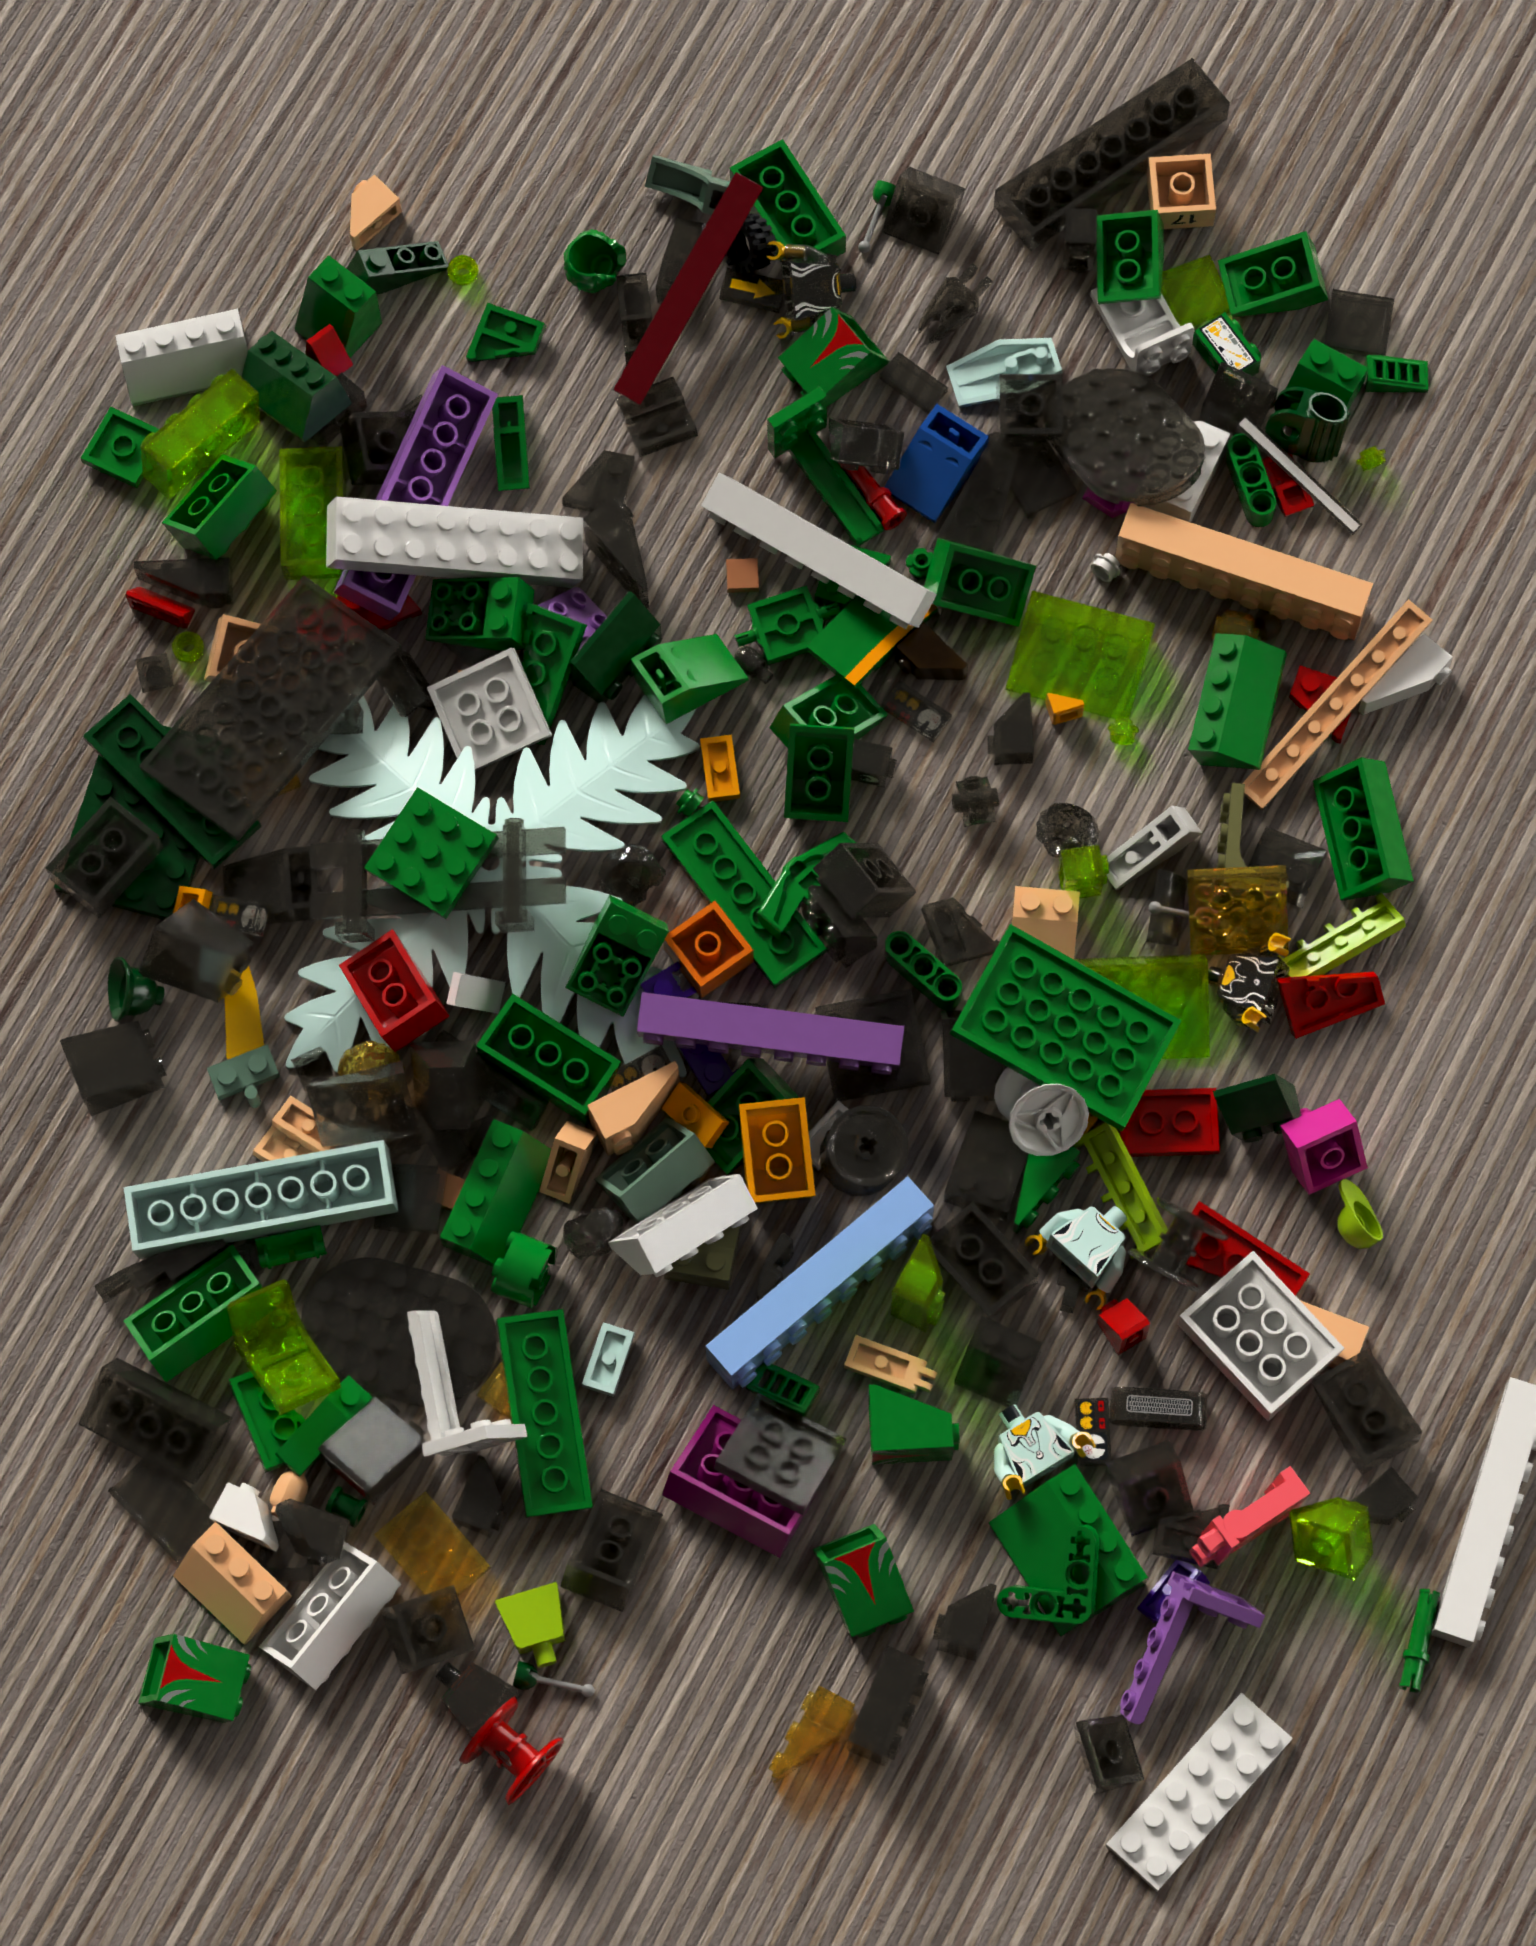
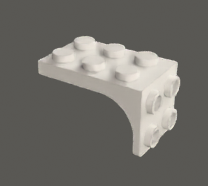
M1097 288L1091 290L1090 297L1134 377L1142 374L1145 376L1157 372L1162 365L1171 361L1172 363H1178L1191 353L1194 327L1192 323H1187L1183 326L1178 324L1162 293L1161 299L1099 305Z

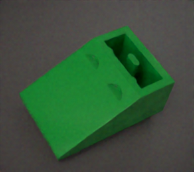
M519 577L433 579L425 640L492 650H507L511 647L515 648V650H525L523 637L524 630H527L529 614H526L527 602L533 603L535 589Z
M717 634L658 644L631 658L635 681L665 724L749 681L747 675Z
M609 895L589 933L565 988L624 1017L669 933L667 923Z

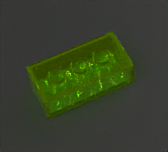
M233 369L229 370L225 375L217 376L205 392L193 396L186 408L179 414H172L160 430L156 433L152 432L144 438L140 446L143 476L170 500L260 423L259 392Z
M342 446L279 449L280 551L284 580L340 578L344 569L326 568L327 505L336 497H346V460Z

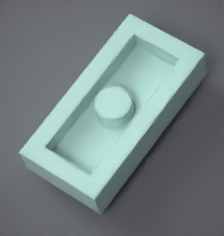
M604 1322L602 1323L582 1387L614 1397L635 1336L634 1332Z

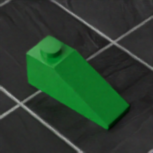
M348 1375L320 1403L275 1455L300 1477L368 1410L373 1397Z

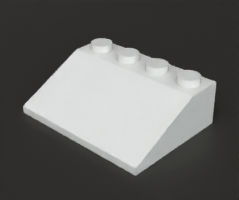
M1254 1251L1179 1316L1177 1323L1267 1421L1271 1420L1344 1350V1347Z

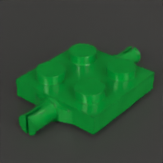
M806 585L748 604L747 610L752 621V630L735 634L734 637L738 648L756 642L762 649L767 664L770 665L807 653L806 646L823 630V620L838 615L840 609L837 602L819 608L813 601Z

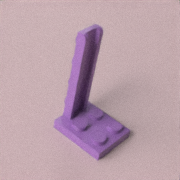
M1172 1571L1167 1583L1172 1587L1171 1593L1165 1597L1161 1604V1616L1157 1626L1152 1628L1148 1635V1647L1143 1659H1139L1135 1665L1134 1680L1130 1689L1126 1690L1122 1696L1120 1713L1129 1722L1134 1724L1144 1722L1193 1605L1199 1606L1198 1610L1207 1615L1217 1617L1219 1613L1228 1617L1230 1623L1245 1629L1248 1624L1260 1628L1265 1615L1242 1597Z

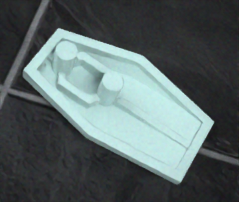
M1052 338L999 339L946 366L959 408L1017 397L1063 373Z

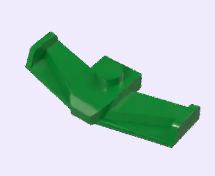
M843 831L804 854L793 857L783 867L781 875L757 912L760 924L775 938L780 939L801 902L805 903L812 910L834 888L835 883L828 877L857 860L866 857L867 851Z

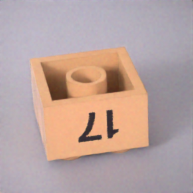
M1211 153L1149 157L1146 173L1150 210L1158 209L1164 229L1213 226L1216 203Z

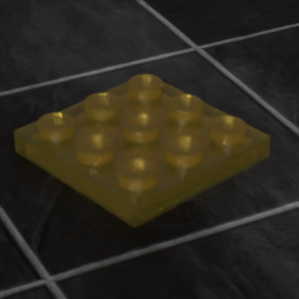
M1286 865L1187 870L1191 956L1262 953V950L1268 947V941L1274 933H1280L1288 937ZM1288 942L1284 945L1286 950H1288Z

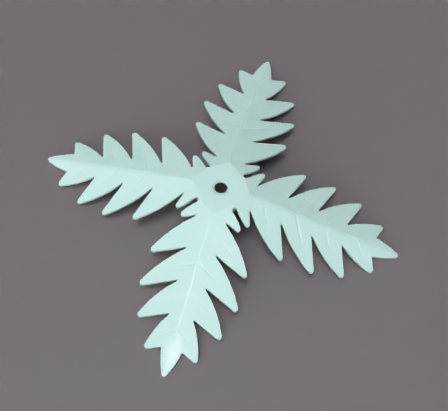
M359 689L353 690L344 705L320 694L308 692L306 697L309 706L320 726L302 735L300 738L301 742L323 752L347 755V757L310 775L309 781L314 784L340 788L375 786L330 809L329 814L331 817L380 819L398 816L418 787L497 834L499 840L490 852L498 856L500 860L499 866L491 871L485 870L482 866L480 867L447 919L442 918L395 888L385 886L360 893L358 896L359 900L401 917L400 919L378 918L343 923L324 929L323 936L360 951L393 929L432 988V951L435 952L450 987L453 972L463 974L466 972L468 957L467 915H470L476 932L482 934L485 926V902H492L491 927L494 934L500 932L509 915L507 960L512 993L519 998L521 997L541 953H543L541 969L542 1012L560 1023L574 995V992L566 989L565 986L594 925L593 922L577 921L598 915L609 894L582 887L543 885L544 883L561 878V871L549 867L530 866V861L544 863L562 862L561 855L545 846L583 852H607L625 849L624 842L581 818L626 825L661 823L662 817L659 814L616 790L644 794L671 793L686 790L687 785L684 781L648 761L675 759L700 749V745L697 742L681 734L690 722L696 709L665 724L646 695H644L632 712L622 736L607 705L604 702H600L592 718L588 733L586 760H584L566 721L560 720L553 737L550 753V786L547 785L530 748H524L514 781V813H511L505 799L500 797L496 804V822L490 825L488 823L490 816L489 798L484 797L472 813L475 798V765L471 747L466 746L446 778L440 784L444 761V739L440 718L435 717L408 757L410 728L408 714L402 698H398L379 728L375 731L370 708ZM394 822L364 836L361 840L362 844L378 847ZM351 956L332 958L299 969V977L333 990L335 993L310 1000L285 1015L286 1022L303 1028L287 1058L286 1067L288 1069L305 1064L326 1052L334 1072L339 1073L353 1047L360 1019L365 1024L378 1058L380 1060L386 1059L390 1046L380 1036L339 967V964ZM650 966L642 983L663 970ZM672 974L679 985L681 982L680 978ZM641 987L636 992L624 1017L577 995V1021L581 1037L600 1048L611 1024H613L618 1048L626 1067L630 1064L634 1065L640 1074L641 1071L637 1066L638 1059L654 1050H659L667 1064L676 1061L680 1077L686 1076L687 1073L683 1060L674 1041L664 1040L663 1045L643 1043V1037L638 1036L637 1025L640 998L643 992Z

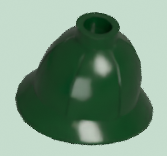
M116 957L112 961L108 974V1000L114 1021L119 1022L125 1016L143 1014L149 1011L153 1005L160 1006L162 1004L164 986H158L154 977L146 971L130 967L122 957Z

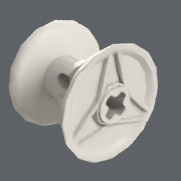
M1008 1067L1000 1075L995 1086L994 1099L998 1111L1009 1120V1131L1013 1142L1020 1149L1035 1156H1053L1068 1150L1080 1140L1088 1125L1089 1111L1085 1099L1075 1089L1062 1084H1044L1040 1086Z

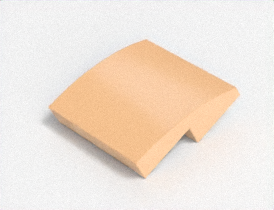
M290 1095L272 1119L270 1129L254 1148L253 1156L264 1162L335 1149L345 1129Z

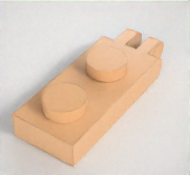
M855 1335L844 1364L845 1369L914 1394L917 1388L931 1392L933 1385L921 1380L922 1376L935 1380L937 1376L936 1371L926 1368L927 1362L925 1360Z

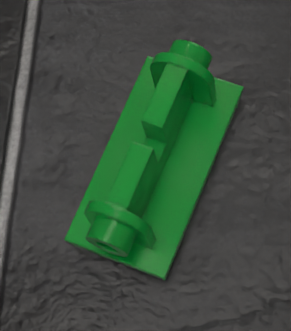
M320 1225L255 1239L262 1269L267 1267L272 1269V1266L312 1257L318 1259L321 1255L327 1254Z

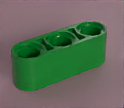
M1236 434L1229 440L1225 457L1226 464L1247 521L1255 527H1265L1273 519L1276 498L1256 442L1248 434ZM1234 450H1245L1248 455L1239 456L1234 453ZM1254 477L1258 482L1249 484L1244 481V478ZM1261 504L1267 507L1268 510L1259 512L1253 506Z
M895 931L888 935L885 941L884 954L888 964L940 1009L951 1010L958 1006L962 995V983L958 976L905 931ZM901 944L908 950L906 953L898 955L893 953L891 948L894 945ZM920 965H926L932 972L922 976L915 972V968ZM944 986H950L956 993L953 996L945 997L939 993V989Z

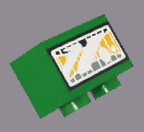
M1226 312L1194 331L1192 345L1227 391L1259 373L1261 363L1259 349L1255 344L1248 343L1243 336L1240 324L1235 319L1231 320Z

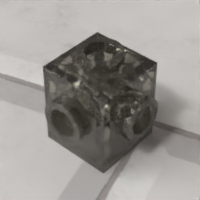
M970 776L963 781H956L957 793L951 794L954 813H960L964 827L996 822L994 807L999 806L998 792L996 787L991 788L988 778Z

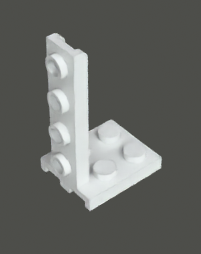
M436 1311L407 1312L409 1332L412 1336L415 1352V1364L421 1384V1396L424 1401L428 1421L427 1428L431 1437V1441L421 1443L424 1457L440 1453V1456H449L454 1453L467 1455L526 1438L525 1424H511L510 1419L492 1423L490 1420L473 1422L470 1424L471 1429L465 1431L464 1427H460L439 1315Z

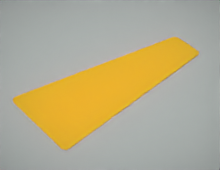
M243 948L223 954L227 1059L264 1046L257 991Z

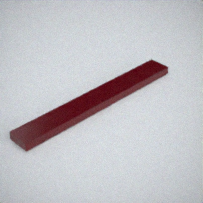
M737 172L735 173L613 389L614 392L641 406L762 192V186Z

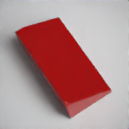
M143 587L127 590L125 594L130 608L183 629L188 628L195 613V608Z

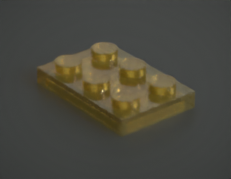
M426 1491L374 1534L375 1538L439 1612L491 1569L486 1560Z

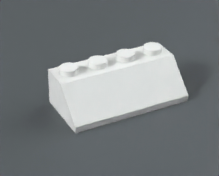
M238 309L115 335L132 406L240 383L248 353Z
M740 1174L709 1178L615 1237L608 1244L612 1250L640 1275L654 1274L655 1277H659L672 1270L671 1264L676 1260L680 1259L683 1261L696 1255L699 1252L698 1246L705 1242L706 1244H711L724 1236L722 1231L728 1227L736 1228L749 1220L748 1215L758 1208Z
M344 1541L259 1648L299 1680L317 1690L329 1678L331 1671L339 1661L350 1652L352 1645L363 1631L370 1627L373 1619L384 1605L393 1598L401 1583L377 1561Z

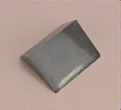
M1123 1715L1076 1722L1074 1733L1094 1795L1145 1780L1126 1718Z

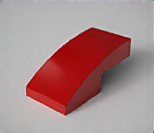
M1282 452L1296 465L1292 454ZM1273 456L1262 459L1276 502L1284 517L1315 506L1309 490Z

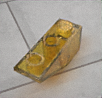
M820 1685L815 1693L809 1691L800 1708L805 1711L799 1723L793 1721L785 1736L789 1743L784 1753L777 1751L769 1766V1770L773 1771L771 1780L777 1783L837 1742L855 1711V1704Z

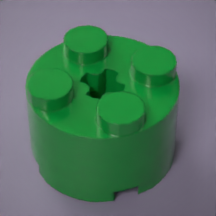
M512 1231L505 1245L507 1252L504 1259L498 1257L494 1264L491 1276L495 1278L491 1291L496 1295L532 1309L533 1305L536 1306L547 1287L551 1275H548L550 1269L548 1263L555 1265L558 1248L525 1234Z

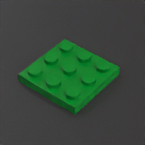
M417 787L364 869L437 915L447 919L499 840L497 834Z

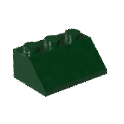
M631 591L625 595L570 661L573 685L597 703H606L608 699L614 700L623 687V681L628 675L634 676L631 658L660 644L662 641L661 624Z

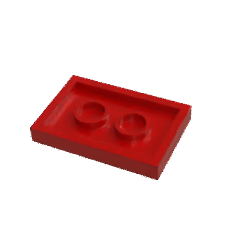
M1216 1088L1145 1090L1123 1131L1119 1130V1135L1130 1156L1219 1154L1218 1110L1213 1094Z

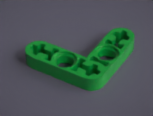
M1084 1524L1076 1526L1068 1532L1065 1544L1063 1590L1019 1585L1009 1586L998 1594L997 1607L1000 1612L1012 1618L1081 1624L1090 1620L1095 1613L1100 1539L1096 1529ZM1082 1531L1085 1538L1090 1539V1544L1085 1545L1083 1548V1556L1090 1555V1560L1085 1558L1074 1560L1073 1558L1074 1555L1081 1554V1543L1076 1542L1075 1537L1081 1535ZM1076 1565H1083L1089 1571V1578L1084 1584L1076 1582L1073 1578L1072 1572ZM1015 1593L1016 1599H1030L1029 1605H1018L1012 1610V1604L1007 1603L1006 1598ZM1042 1595H1047L1054 1601V1610L1050 1614L1042 1613L1038 1608V1600ZM1078 1599L1082 1606H1086V1612L1080 1613L1079 1617L1076 1610L1065 1609L1062 1611L1063 1604L1072 1605L1077 1603Z

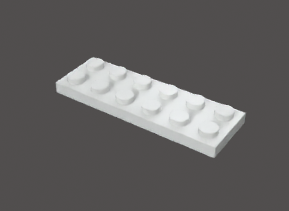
M1240 1693L1108 1841L1106 1846L1158 1892L1293 1738L1243 1693Z

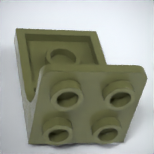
M1232 783L1230 792L1223 794L1219 817L1221 828L1218 835L1217 853L1221 854L1218 855L1214 884H1220L1219 901H1225L1227 905L1234 907L1256 904L1261 909H1277L1284 906L1289 882L1258 876L1245 865L1240 853L1245 784Z

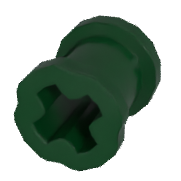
M337 1486L327 1502L325 1513L328 1515L334 1513L350 1521V1526L355 1528L367 1509L368 1500L364 1498L358 1500L344 1493L343 1488Z

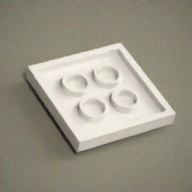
M511 647L427 687L456 757H459L466 746L471 747L475 771L552 736L515 648Z

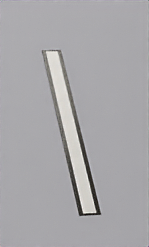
M1245 415L1236 424L1248 438L1351 535L1363 525L1248 415Z

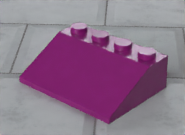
M713 1405L670 1470L662 1496L780 1558L827 1476L830 1466Z

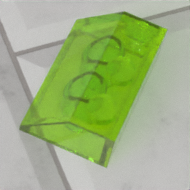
M923 1234L892 1290L891 1315L926 1333L930 1324L933 1326L938 1324L944 1312L943 1306L946 1293L942 1292L943 1278L930 1238Z

